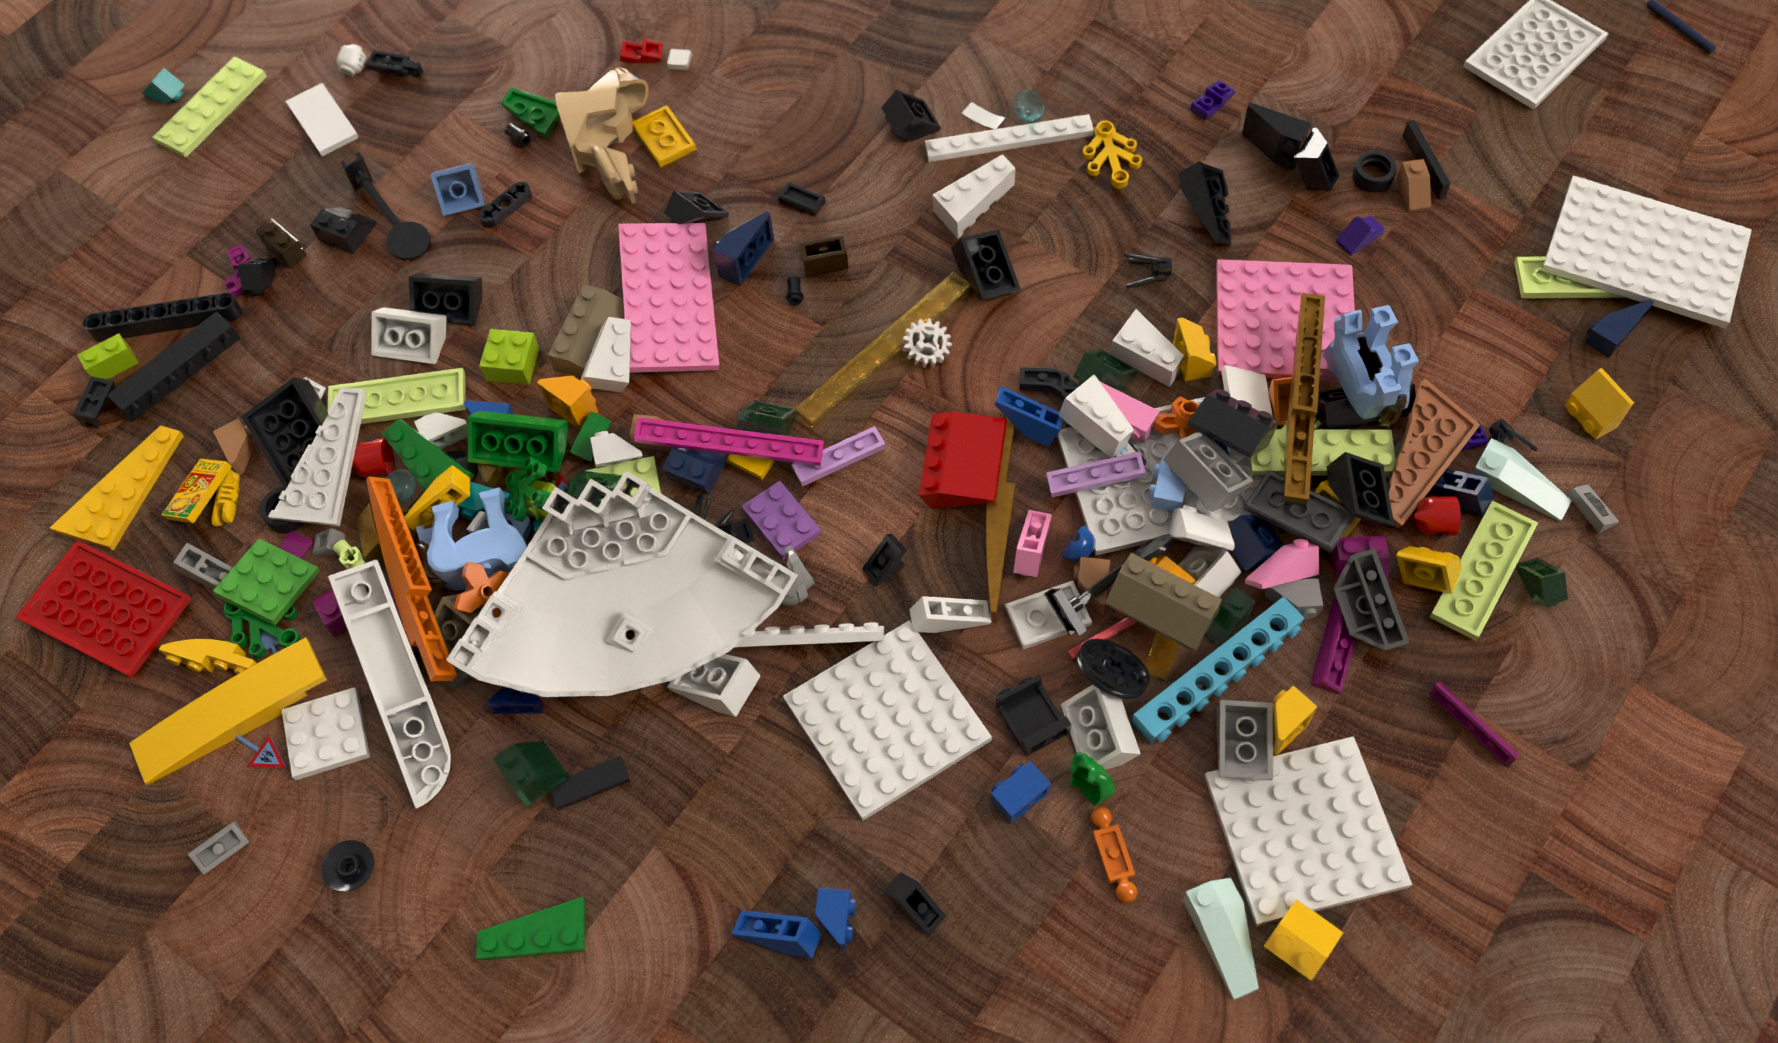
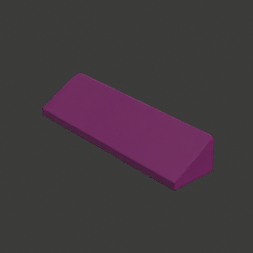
M1336 598L1331 606L1311 685L1341 694L1356 639L1349 636Z
M1442 682L1435 684L1429 693L1430 696L1506 767L1512 765L1521 756Z

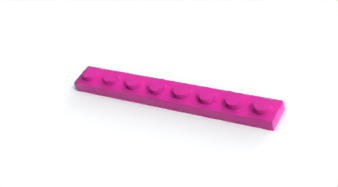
M640 417L637 418L634 441L636 443L821 466L824 441Z

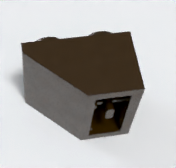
M840 232L798 240L806 277L849 269L847 250L843 235Z

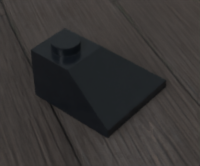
M673 191L664 211V214L671 218L670 221L672 223L678 224L701 223L729 216L726 210L701 192Z

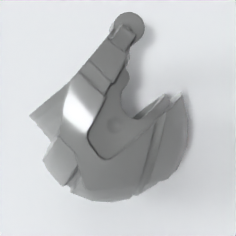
M787 546L784 550L788 561L786 565L790 571L798 576L781 604L795 606L808 597L807 590L815 582L805 569L794 548Z

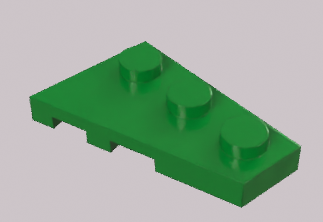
M512 87L501 101L504 109L545 139L548 138L560 120L556 101Z

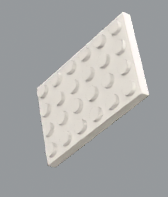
M1529 0L1465 61L1463 67L1534 110L1606 39L1608 33L1551 0Z

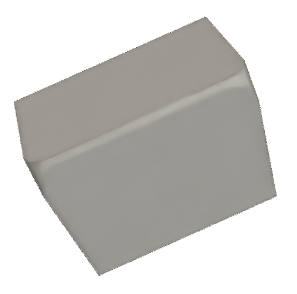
M333 528L317 533L313 555L337 556L338 554L333 550V546L338 541L345 540V534Z

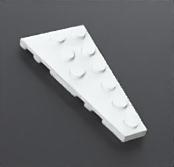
M340 388L327 411V418L323 425H319L315 432L317 435L311 445H308L291 475L292 480L286 490L280 494L279 503L275 510H271L268 516L270 519L340 526L367 394L364 389Z

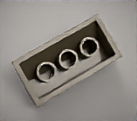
M1130 553L1117 575L1105 605L1195 652L1216 617L1222 599Z

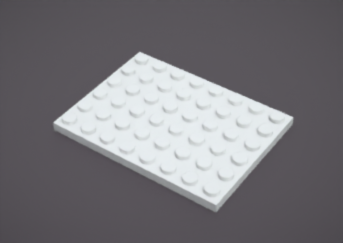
M1573 176L1542 271L1639 302L1651 299L1654 301L1652 306L1726 329L1730 323L1752 229Z
M1205 397L1194 399L1191 401H1194L1198 405H1200ZM1172 405L1155 408L1160 411L1159 416L1161 414H1172ZM1073 427L1060 429L1057 434V440L1067 468L1110 458ZM1153 429L1144 444L1129 439L1146 460V465L1144 466L1146 477L1075 492L1085 525L1092 532L1096 540L1095 556L1144 545L1154 538L1168 534L1173 512L1151 508L1153 499L1149 498L1151 484L1156 485L1157 478H1153L1155 465L1161 464L1162 456H1166L1178 442L1179 433L1164 435ZM1227 446L1230 457L1253 480L1251 485L1226 506L1214 512L1206 508L1197 495L1186 487L1181 509L1183 505L1197 508V513L1206 515V511L1221 515L1220 519L1227 521L1229 525L1239 515H1253L1244 510V504L1265 475H1251L1249 457Z

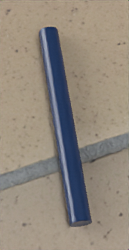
M1649 0L1646 6L1710 54L1717 48L1655 0Z

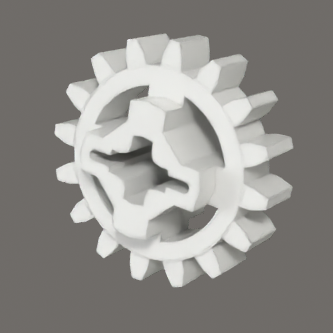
M919 319L918 325L912 322L910 329H906L902 343L906 344L904 345L903 352L909 351L907 358H914L915 365L920 361L924 368L927 363L935 367L936 361L941 364L944 357H948L952 343L948 342L951 335L944 334L947 328L943 327L940 329L939 321L934 325L931 319H928L927 323ZM913 336L915 337V339H914V341L916 342V345H915V346L913 345ZM939 340L941 342V350L939 349L940 345L937 343Z

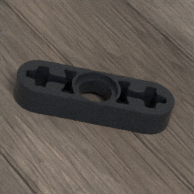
M523 181L516 182L481 209L478 214L481 224L485 228H494L528 202L532 197L528 183ZM504 202L511 203L506 208L500 207V205Z

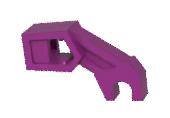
M242 244L226 250L235 273L224 283L229 289L228 292L234 297L245 292L241 287L238 264L251 260Z

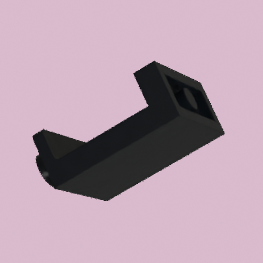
M1040 675L1034 678L1027 677L1020 682L1019 686L1013 689L1007 688L998 694L995 707L1026 757L1070 734L1072 724L1067 716L1062 717L1042 686Z

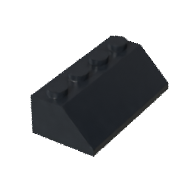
M1412 382L1410 384L1408 407L1401 411L1399 418L1409 416V413L1412 411L1416 399L1415 384ZM1342 387L1318 392V407L1315 418L1321 422L1319 427L1324 430H1342V428L1346 427L1359 428L1365 426V423L1372 421L1379 423L1376 417L1370 419L1360 417L1352 407Z

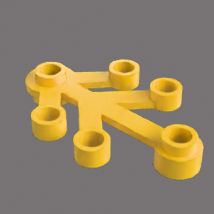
M1101 121L1095 127V138L1089 145L1083 148L1082 156L1086 160H1092L1095 157L1096 148L1102 142L1105 147L1095 160L1088 164L1087 173L1090 176H1097L1100 173V166L1108 158L1113 172L1111 183L1116 189H1123L1128 184L1129 174L1121 169L1118 157L1129 162L1130 168L1139 169L1142 164L1141 156L1131 154L1136 151L1137 142L1132 138L1128 139L1116 133L1115 127L1111 122ZM1113 141L1124 145V150L1115 146Z

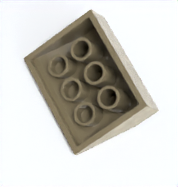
M583 284L548 354L554 370L582 377L600 329L607 318L624 319L622 298L604 289Z

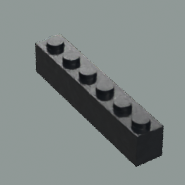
M215 312L107 396L133 422L232 346L240 337L234 328L218 312Z

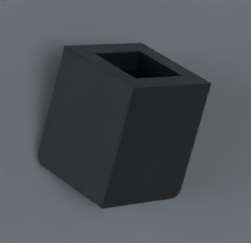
M748 518L727 521L715 526L745 544L754 541Z

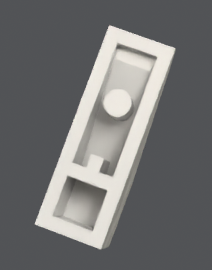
M922 596L909 609L913 632L938 633L989 625L991 623L987 600Z

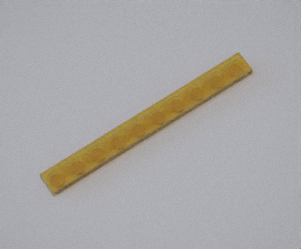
M953 271L795 408L796 414L810 426H813L906 345L902 343L906 329H910L912 322L918 325L919 319H922L924 323H927L928 319L933 321L970 289V284Z

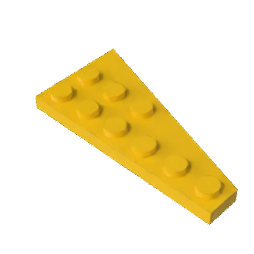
M160 425L59 518L50 529L54 533L114 551L184 435L178 430Z

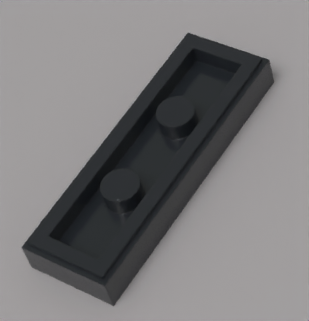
M620 756L550 784L549 788L555 806L559 811L628 783L631 780L623 758Z

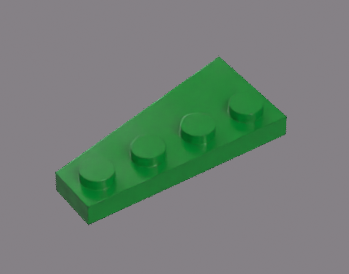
M401 419L396 420L381 433L425 491L439 475L452 465L470 477V479L474 476V474L462 467L457 461L449 457L439 447L432 444L422 434Z
M583 896L478 931L476 959L478 961L585 952V897Z

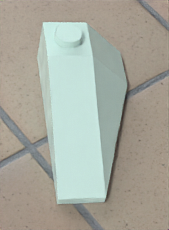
M1492 438L1472 473L1473 475L1489 478L1493 490L1559 522L1563 519L1572 502L1569 497L1515 449Z
M1226 878L1209 881L1186 891L1182 901L1232 999L1236 1000L1258 990L1244 902L1232 879Z

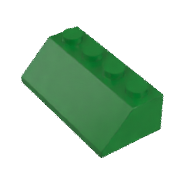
M478 410L468 416V462L523 468L525 459L530 456L536 458L539 463L545 464L547 466L546 471L559 472L567 446L568 420Z

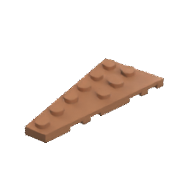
M1427 379L1422 380L1387 486L1394 525L1397 528L1405 523L1418 506V503L1426 496L1480 426L1477 421Z

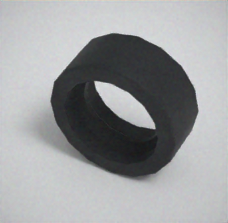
M1373 150L1364 152L1358 156L1355 162L1352 179L1364 191L1375 193L1385 191L1394 180L1397 171L1396 163L1387 153ZM1369 165L1377 166L1383 169L1387 175L1380 178L1371 177L1364 173L1362 168Z
M285 486L269 492L262 499L260 505L261 517L270 529L277 533H289L297 530L304 524L302 522L274 520L268 517L271 510H274L279 503L280 494L287 488Z

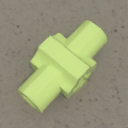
M340 540L333 546V550L340 557L339 560L346 570L367 563L356 546L351 547L345 540Z

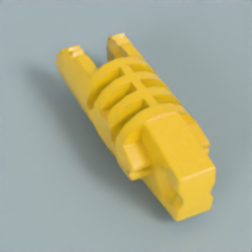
M231 469L217 488L212 513V525L216 527L222 526L224 521L227 524L232 523L235 517L240 490V475Z

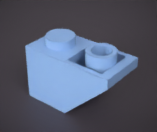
M1162 456L1161 464H1156L1153 478H1157L1156 485L1151 484L1149 498L1153 499L1151 508L1174 513V509L1182 507L1186 485L1163 461L1166 456Z

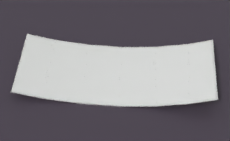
M973 102L962 112L971 120L992 129H996L1005 119V117L997 116L980 108Z

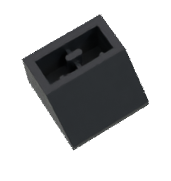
M1313 128L1300 150L1296 153L1295 162L1298 165L1307 190L1331 191L1339 178V173L1328 143L1319 130Z

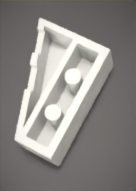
M1137 309L1112 341V357L1169 387L1181 372L1184 355Z
M614 317L607 318L600 329L580 381L585 380L593 389L622 393L629 384L631 320Z
M1095 375L1065 398L1058 416L1110 458L1116 456L1127 445L1134 431Z

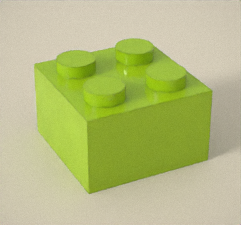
M490 329L479 365L485 380L529 385L540 349L534 333Z

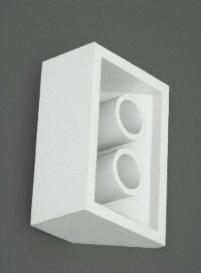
M385 307L372 311L373 356L431 364L437 362L446 338L445 315Z
M1195 546L1178 565L1194 578L1195 582L1193 585L1219 598L1241 574L1231 555L1225 550Z
M1091 685L1061 704L1064 716H1067L1072 724L1070 734L1077 753L1087 754L1088 757L1093 758L1095 762L1102 765L1105 769L1123 765L1141 754L1121 698L1107 694Z

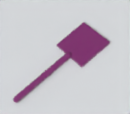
M291 531L278 548L302 559L314 542Z

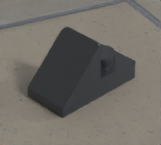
M892 533L886 534L862 570L878 586L905 566L900 559L907 549Z

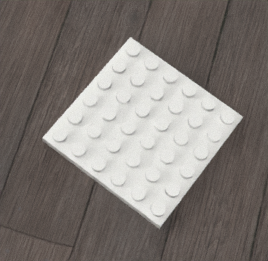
M910 620L884 635V641L872 642L783 695L784 701L862 821L992 741L990 733L920 634L913 632Z
M1354 736L1273 756L1272 781L1219 777V770L1205 773L1204 778L1256 926L1282 920L1296 899L1315 912L1411 887L1410 877Z

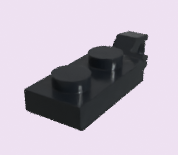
M373 50L365 64L367 70L399 76H408L410 74L413 77H421L424 72L421 63L414 62L407 55Z

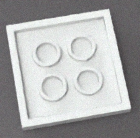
M355 687L282 709L292 778L295 780L370 758L359 693Z

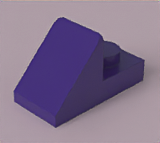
M1357 215L1337 238L1336 243L1352 256L1383 235L1385 228L1370 215L1364 219Z

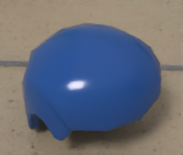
M1083 526L1078 530V534L1075 536L1076 542L1070 540L1069 546L1061 553L1065 560L1078 562L1081 557H1089L1094 551L1096 540L1087 526Z

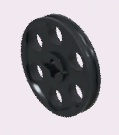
M1091 639L1083 643L1077 653L1076 662L1080 672L1091 684L1107 694L1123 699L1138 698L1144 693L1150 683V674L1144 663L1130 650L1117 643L1104 639Z

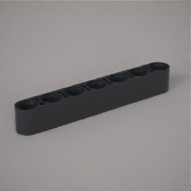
M219 293L93 313L85 317L83 327L95 341L103 342L117 334H120L122 338H130L197 327L215 312H218L227 322L235 321L241 317L243 311L232 294Z

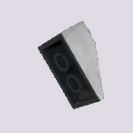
M1249 102L1242 135L1273 163L1294 170L1297 165L1295 162L1296 153L1305 142L1311 123Z
M999 229L962 237L951 247L958 269L981 301L1021 291Z
M1344 452L1326 466L1329 487L1352 516L1389 528L1394 527L1384 465Z

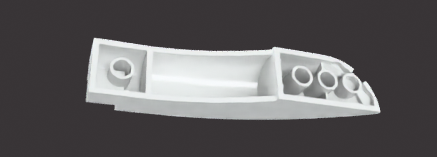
M376 559L332 574L328 578L415 808H419L434 798L443 787L450 770V748L380 565Z

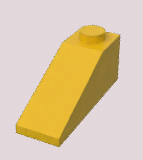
M453 465L432 482L404 516L407 526L416 533V527L423 525L424 529L431 527L432 522L435 521L432 506L454 501L456 505L463 502L470 496V477Z

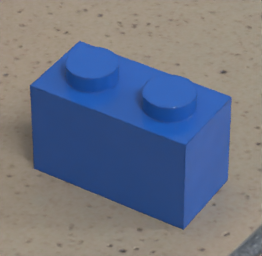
M1031 761L1025 766L1023 764L1017 766L1012 771V776L1005 782L1003 780L999 781L991 790L992 804L1010 824L1014 823L1050 793L1051 783Z

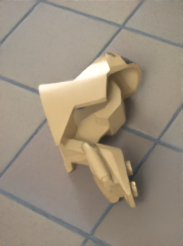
M616 67L615 70L608 72L588 91L556 93L555 98L578 173H584L588 165L597 167L602 182L612 198L618 200L622 198V195L626 194L631 203H636L634 194H638L636 181H632V177L635 176L633 164L628 163L625 153L607 147L609 144L623 143L624 139L632 133L631 113L644 106L648 96V85L645 80L621 67ZM597 115L596 118H587L588 116Z

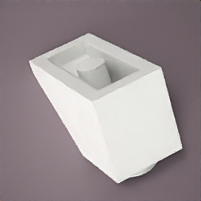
M434 412L414 421L419 433L440 449L468 437V425L464 419Z
M608 431L595 433V437H590L596 468L642 459V452L614 433L608 434Z

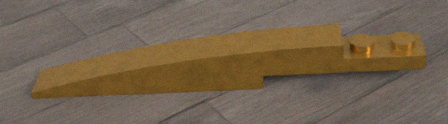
M1301 294L1285 442V474L1282 501L1302 504L1308 503L1310 495L1314 424L1318 407L1325 296Z
M1003 413L1002 418L1007 420L996 502L987 503L986 567L991 622H996L1015 496V483L1007 482L1015 425Z

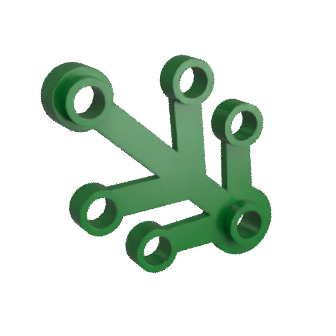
M528 456L521 470L515 469L507 475L505 484L508 491H510V499L506 502L504 510L505 513L512 515L514 520L520 522L525 520L527 516V496L531 498V504L535 508L545 511L542 507L548 500L551 492L543 489L538 491L531 486L545 475L547 470L545 464L539 463L536 458Z
M228 602L224 604V614L228 619L232 620L230 641L237 644L240 648L244 647L248 642V638L243 633V619L249 622L251 645L248 651L256 659L262 658L266 653V648L261 643V630L277 638L284 649L301 640L300 635L294 629L282 630L240 608L238 609V607ZM293 605L288 610H293L292 613L286 615V612L282 617L287 621H292L298 616V611Z

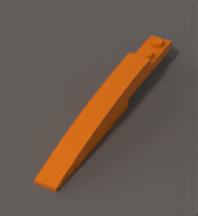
M368 477L366 480L376 530L392 591L411 646L419 648L430 681H453L457 674L453 664L446 661L449 653L427 597L432 589L391 481L386 478Z

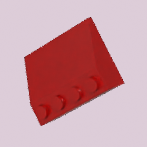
M961 412L932 414L919 496L930 509L996 502L1007 425L1005 418Z

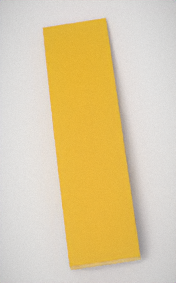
M305 637L246 669L131 741L129 744L144 783L149 785L235 740L237 736H242L281 716L282 709L306 697L307 690L326 681V676L309 640Z

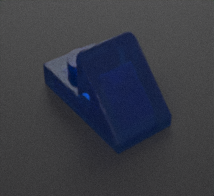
M505 686L487 701V706L493 714H543L544 704L536 694L522 693L520 695L521 691Z

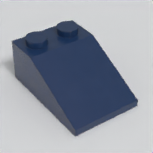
M766 211L724 234L720 241L715 243L713 254L719 277L738 286L744 283L775 240L769 212Z

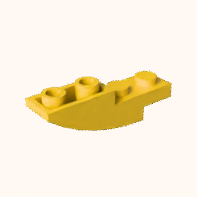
M181 640L161 645L159 648L166 656V661L177 666L180 663L186 664L189 669L199 673L201 670L212 673L214 667L223 671H227L229 668L234 670L236 674H239L257 664L254 660L246 658L247 654L237 644L220 640Z

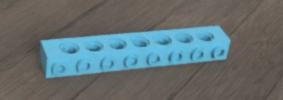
M1282 597L1133 715L1131 723L1150 745L1157 740L1161 743L1172 733L1170 729L1176 725L1178 727L1183 726L1191 718L1189 714L1194 710L1197 712L1203 710L1210 703L1208 701L1209 698L1213 695L1219 697L1228 689V683L1232 680L1238 682L1247 674L1245 670L1251 665L1254 668L1264 661V655L1267 652H1276L1284 644L1282 640L1287 636L1290 639L1296 636L1302 630L1300 625L1305 618L1285 597ZM1270 625L1278 626L1280 631H1274ZM1251 639L1259 640L1262 646L1255 645ZM1233 654H1240L1244 660L1239 661L1235 659ZM1214 668H1221L1226 675H1218ZM1195 683H1203L1207 690L1198 689ZM1182 697L1186 699L1188 705L1179 704L1176 698ZM1157 713H1166L1169 716V720H1161Z

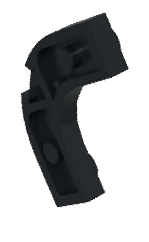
M1020 367L1019 390L1051 392L1059 396L1064 402L1065 398L1081 385V383L1077 384L1070 379L1069 374L1059 370Z

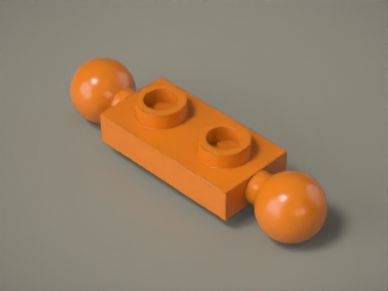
M1096 807L1091 813V821L1100 829L1093 831V837L1109 884L1118 882L1116 888L1117 898L1121 902L1130 903L1137 897L1136 886L1128 881V879L1135 877V871L1119 825H1109L1112 815L1106 807Z

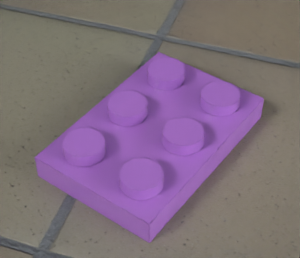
M778 481L742 505L743 512L782 560L786 558L784 550L787 546H792L796 552L821 535V529L781 481Z

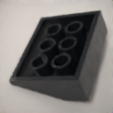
M293 377L241 417L282 485L288 487L292 480L291 475L308 445H311L317 435L315 432L319 425H323L328 412L310 381Z

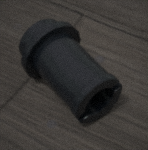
M514 123L506 126L511 132L505 130V134L513 138L517 145L527 146L530 143L531 137L528 131L521 130Z
M791 276L787 279L788 293L786 294V299L791 305H799L804 298L801 292V279L797 276Z

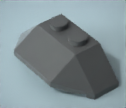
M1376 549L1351 555L1333 588L1349 636L1383 651L1410 644Z

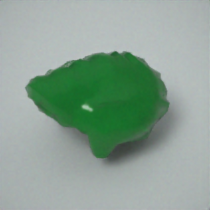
M1076 753L1070 762L1071 779L1069 785L1071 787L1077 786L1086 799L1093 806H1097L1114 794V782L1105 768L1095 762L1093 758L1088 757L1085 753Z

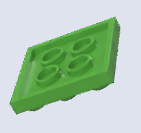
M258 539L217 585L213 593L216 597L275 626L320 571L317 566L264 540Z

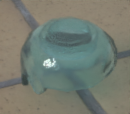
M1022 90L1015 96L1013 110L1019 119L1025 122H1034L1039 120L1045 113L1044 100L1040 101L1038 99L1036 91Z
M397 469L386 477V479L391 481L399 504L413 497L416 490V478L410 471Z

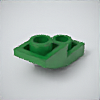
M590 412L570 452L592 462L594 457L590 437H595L594 434L597 432L608 431L612 421Z

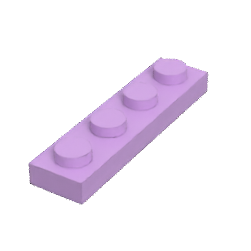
M874 426L824 449L821 466L793 463L791 465L803 487L886 449V446Z
M1141 452L1046 472L1052 497L1146 477Z

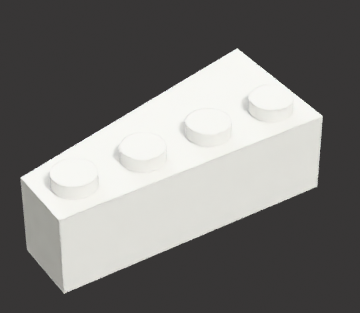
M1002 154L933 194V212L959 238L968 226L971 227L976 222L977 217L982 213H986L994 201H998L1015 185V167Z

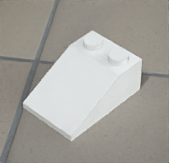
M1183 505L1182 509H1174L1168 534H1171L1174 539L1218 550H1234L1235 546L1228 522L1221 520V515L1207 511L1206 515L1197 513V508Z
M723 654L671 680L668 689L713 711L736 717L759 680L760 675L747 659Z

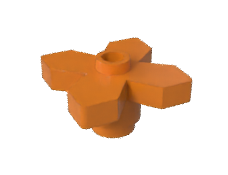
M1178 397L1172 403V414H1161L1155 420L1153 428L1164 435L1179 433V440L1195 434L1199 431L1187 424L1199 405L1194 401Z
M472 562L465 563L462 578L467 583L465 592L457 595L454 610L472 613L479 606L483 609L490 596L495 591H498L509 575V572L499 570L487 577L483 565ZM495 608L493 616L498 618L501 615V610Z

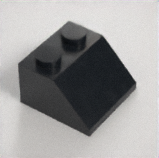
M897 89L881 107L886 115L885 119L892 125L894 134L900 139L904 138L914 141L938 132L941 129L924 99Z
M337 207L322 209L310 226L319 241L354 254L377 222L374 219L348 209Z

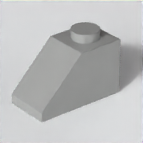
M1318 579L1296 580L1269 587L1265 590V597L1273 603L1285 597L1305 619L1319 616L1323 607Z

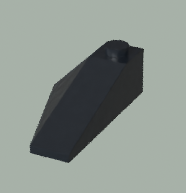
M1197 162L1178 173L1180 189L1214 241L1229 246L1231 245L1230 223L1226 218L1229 206L1225 204L1228 188L1224 172L1202 162Z

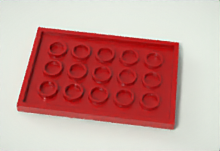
M77 540L16 615V618L132 679L192 598Z

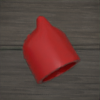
M385 438L366 443H357L352 463L353 471L361 478L392 475L395 470L393 448Z
M1455 496L1423 498L1407 520L1414 521L1418 530L1424 535L1441 532L1448 536H1456L1459 532L1461 520L1459 501Z

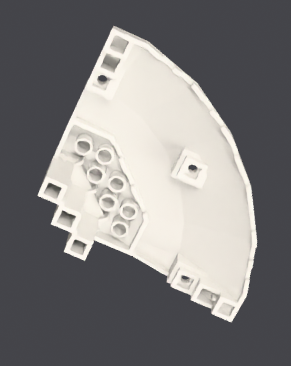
M628 471L624 472L613 491L590 479L578 500L555 487L542 509L549 513L498 591H495L490 596L478 617L474 618L464 636L459 639L446 661L479 681L505 686L542 697L611 696L671 681L731 651L780 606L798 575L657 492L646 482ZM634 488H637L638 490L636 491V493H635L634 496L632 497L631 491H632ZM600 496H604V499H601L602 502L599 505L597 503V499ZM736 550H741L743 552V557L741 559H736L734 557V552ZM495 608L501 610V615L498 618L493 616ZM629 630L635 632V637L632 640L626 637V633Z

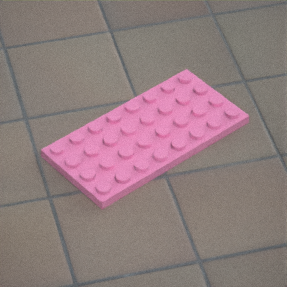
M705 223L618 224L624 319L631 320L629 373L719 370Z

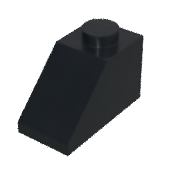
M254 258L238 264L242 290H250L251 294L264 293V289L271 287L277 258Z
M901 872L883 891L893 905L928 936L946 916L917 880Z

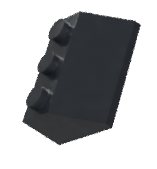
M431 273L409 276L410 311L445 315L446 323L476 324L482 302V277Z
M1216 389L1206 395L1187 425L1251 458L1269 446L1279 421L1274 419L1270 413L1258 411L1252 408L1250 403L1231 397L1227 391Z

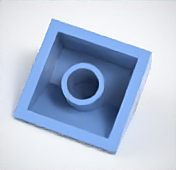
M474 162L430 174L443 216L485 206Z

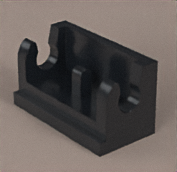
M91 377L73 413L81 426L88 428L90 423H92L95 428L98 429L101 423L98 418L108 399L107 395L116 388L114 381Z

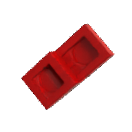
M643 39V44H637L622 40L619 61L628 63L661 61L663 43Z

